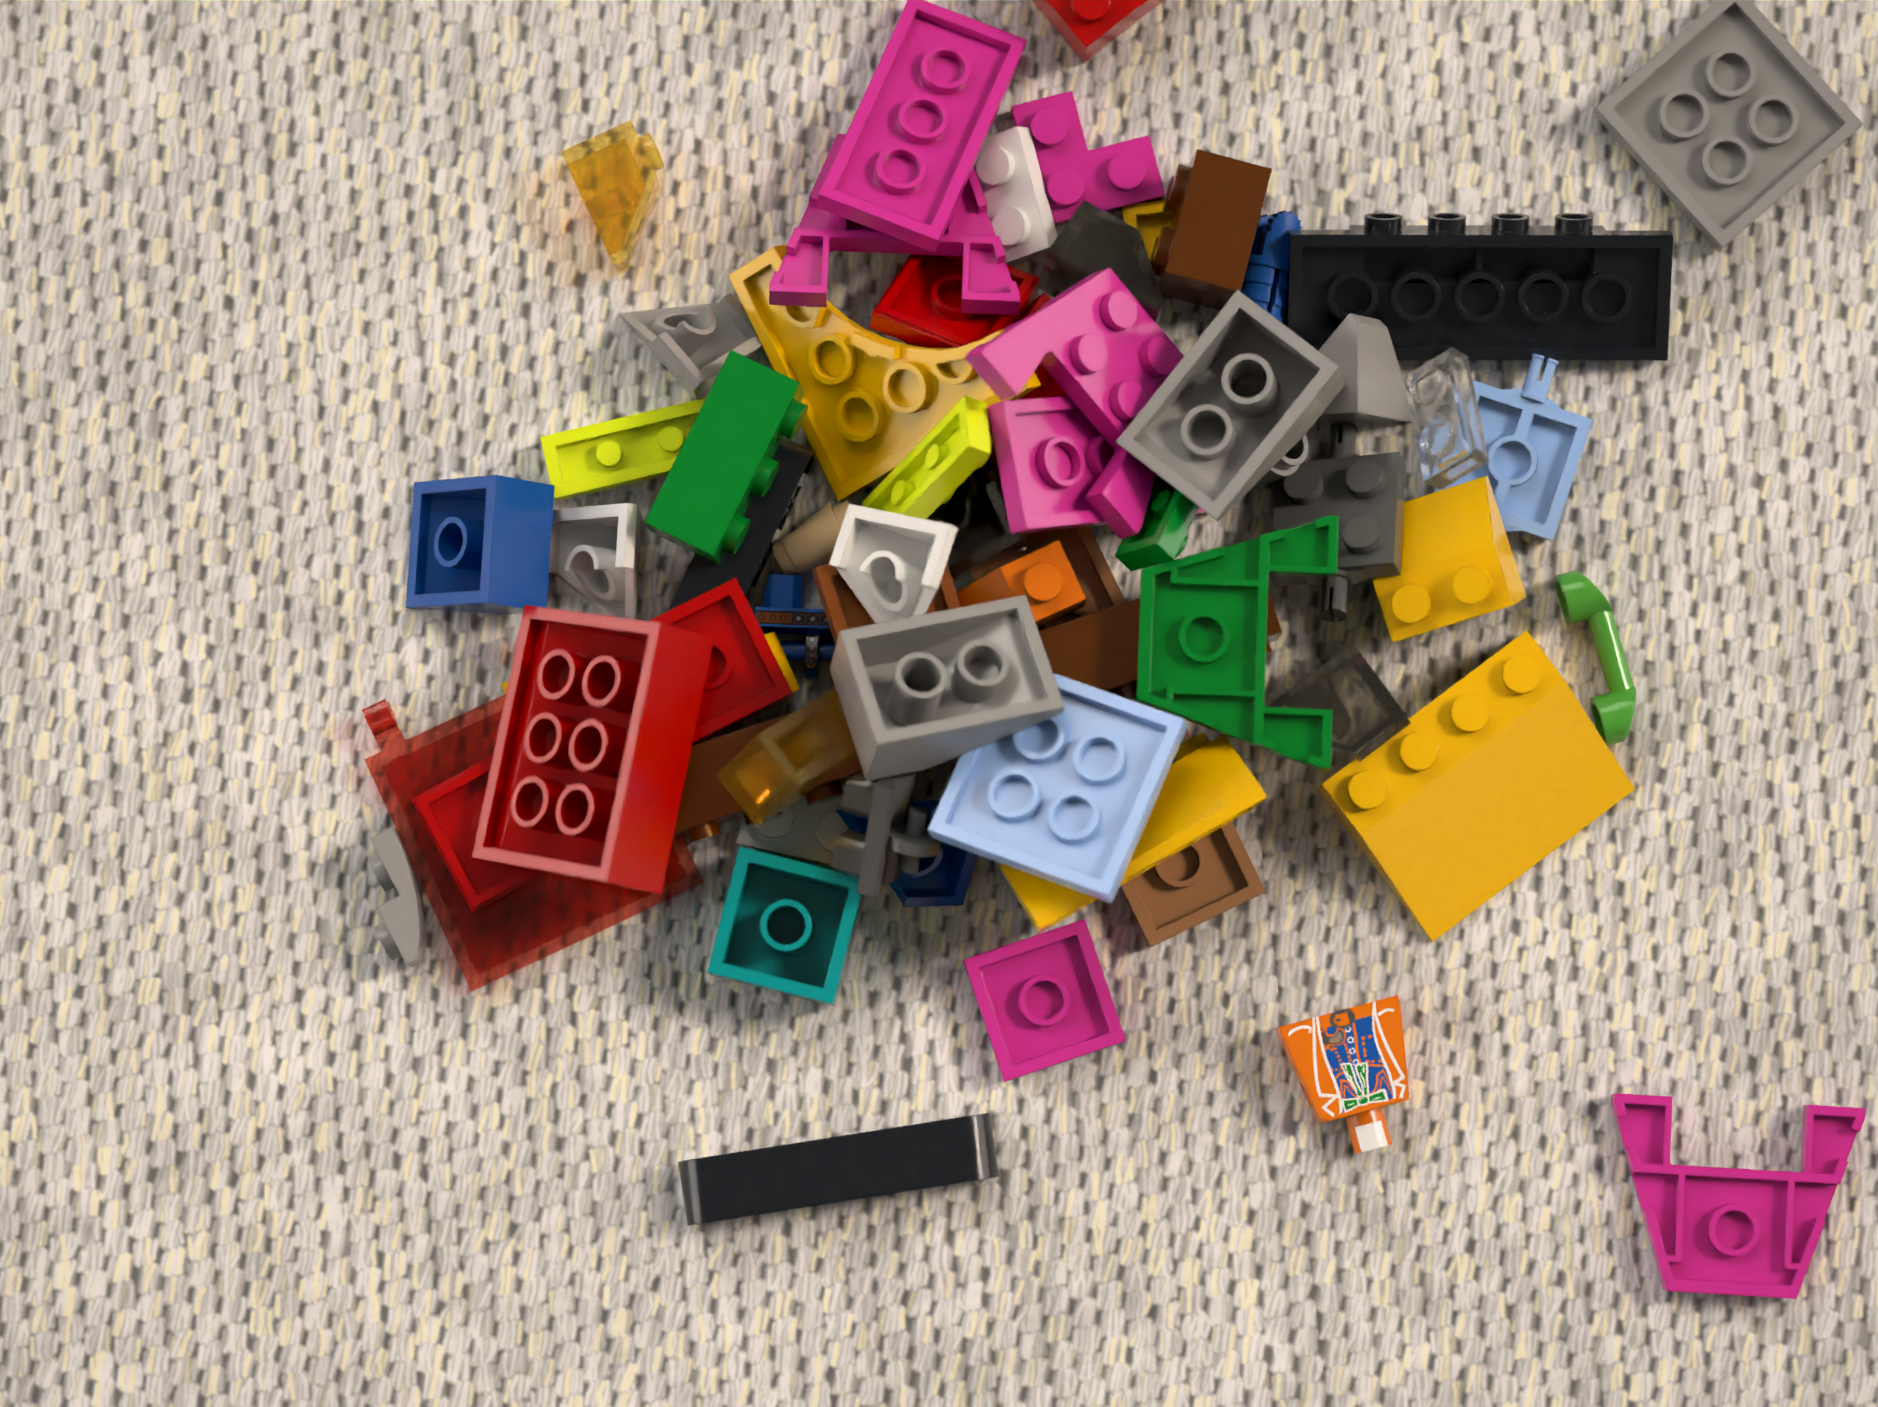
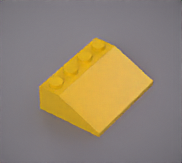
M1526 630L1323 782L1316 790L1430 941L1433 942L1634 791L1635 788L1564 678Z

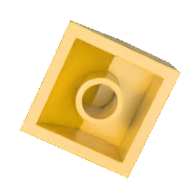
M1488 475L1404 502L1401 574L1398 576L1372 578L1392 643L1513 606L1527 597Z

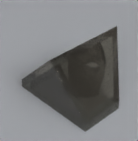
M989 458L981 468L975 469L962 482L947 503L941 504L927 518V520L951 524L958 528L947 560L953 582L1027 549V533L1010 534L1001 479Z
M1353 642L1337 648L1290 683L1265 705L1266 707L1333 710L1332 747L1352 753L1359 762L1411 724L1405 712Z

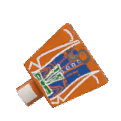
M1398 995L1275 1028L1278 1040L1317 1123L1345 1117L1355 1154L1391 1145L1392 1141L1382 1107L1409 1100L1401 1006Z

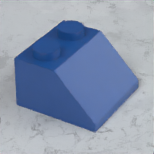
M500 475L414 482L406 608L496 614H523L524 605L547 608L555 485Z

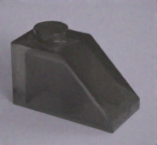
M1084 200L1048 249L1038 288L1056 297L1092 273L1110 267L1158 324L1164 307V300L1140 231L1125 223L1118 215L1109 211H1103Z

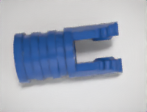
M1280 211L1272 215H1260L1241 288V293L1282 324L1285 322L1284 315L1287 312L1288 230L1302 229L1300 226L1301 220L1298 219V214H1293V211Z

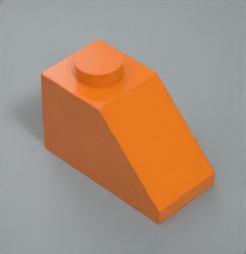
M1058 540L999 567L958 591L957 596L961 607L1026 595L1036 626L1040 628L1083 608L1086 597Z

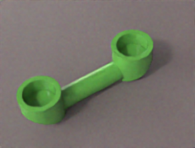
M1573 570L1555 575V588L1567 624L1588 619L1609 693L1590 698L1591 711L1597 731L1607 746L1626 740L1632 724L1636 689L1632 682L1611 605L1601 591L1582 573Z

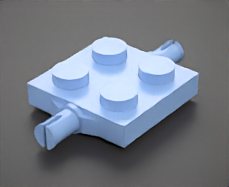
M1532 354V360L1522 389L1502 390L1474 380L1469 382L1433 492L1488 475L1505 531H1520L1553 541L1593 419L1563 410L1550 398H1546L1559 362L1551 358L1546 359L1540 380L1538 381L1537 378L1545 356Z

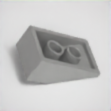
M1237 290L1118 438L1116 443L1218 522L1310 430L1346 385V381L1338 365Z
M1026 595L841 630L829 668L866 781L929 769L1062 714L1065 708Z

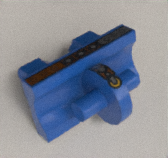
M770 574L763 596V607H755V618L763 634L774 631L775 634L806 635V641L781 640V646L787 660H805V679H818L819 661H832L835 650L834 642H820V636H832L824 609L802 608V576Z

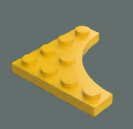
M787 244L772 247L728 275L774 371L801 384L804 392L801 402L808 405L807 413L801 426L812 449L816 451L815 455L838 501L852 498L886 478L964 395L986 402L988 407L1002 401L1017 400L1041 386L1034 371L1018 395L1000 400L965 359L970 350L992 340L1006 331L1005 329L964 346L926 348L903 344L873 333L845 316L828 300L827 307L769 305V283L774 272H778L786 255Z

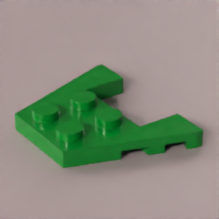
M1325 516L1307 524L1286 530H1276L1223 548L1222 546L1141 569L1136 702L1314 769L1329 771L1331 769L1333 710L1266 707L1264 705L1268 576L1336 577L1339 516Z

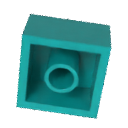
M739 846L707 973L711 976L834 1007L863 896L857 893L859 879L839 871Z

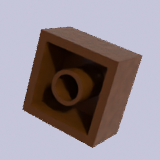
M1197 149L1188 166L1178 164L1175 176H1172L1162 209V213L1173 215L1170 227L1163 225L1159 237L1156 236L1147 267L1148 274L1157 276L1154 294L1222 310L1237 290L1241 292L1272 171L1271 168Z

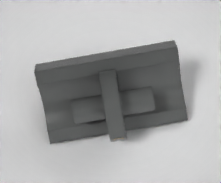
M917 772L866 781L864 773H857L848 779L844 785L841 802L843 811L868 818V827L866 834L847 829L838 836L834 845L831 866L859 879L858 894L872 898L877 897L881 885L895 883L899 880L900 871L908 874L918 873L921 857L935 856L941 851L942 841L932 838L928 827H926L928 810L922 807H911Z

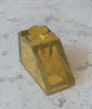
M631 120L561 151L569 173L618 276L628 272L631 268L660 190L655 171L665 167L651 134L648 132L638 137Z
M834 688L758 734L716 775L756 827L796 802L857 754L837 692Z

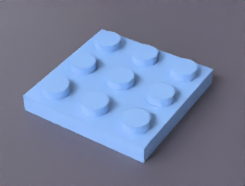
M1053 673L1065 706L1063 713L960 755L928 831L931 837L936 840L1112 904L1187 730L1185 720L1177 716Z

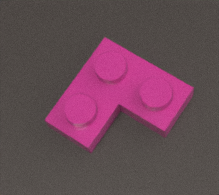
M1072 91L1011 106L1015 127H1028L1030 129L1055 227L1120 211L1123 207L1165 199V192L1149 135L1088 151Z

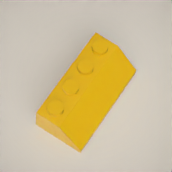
M1202 732L1179 746L1175 755L1177 762L1173 763L1169 769L1120 886L1249 812L1267 798L1258 781L1224 734L1210 742L1205 732ZM1004 864L999 866L1038 934L1098 900L1095 897Z

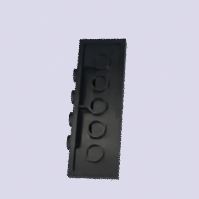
M1370 213L1364 215V225H1350V230H1288L1286 327L1317 350L1323 346L1348 314L1352 313L1378 319L1388 328L1397 360H1532V354L1545 356L1544 360L1548 358L1554 360H1668L1673 234L1670 231L1605 230L1603 226H1593V216L1581 213L1555 215L1554 226L1529 225L1530 216L1519 213L1493 214L1491 216V225H1466V216L1457 213L1428 215V225H1402V215Z

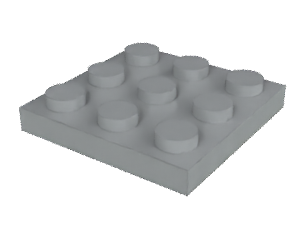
M1717 0L1596 106L1592 112L1718 252L1724 249L1863 125L1751 0Z

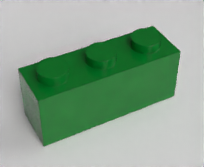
M730 350L644 521L650 532L718 565L726 551L734 555L740 548L750 527L751 520L744 517V514L754 494L764 497L777 474L779 462L772 458L783 436L792 440L807 413L808 405L801 402L804 396L801 384Z

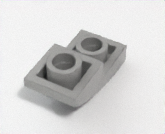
M391 827L370 838L377 853L369 857L368 861L383 890L387 892L395 887L399 896L377 907L384 922L374 928L392 961L402 956L406 965L414 967L424 960L425 917L417 875L400 832Z

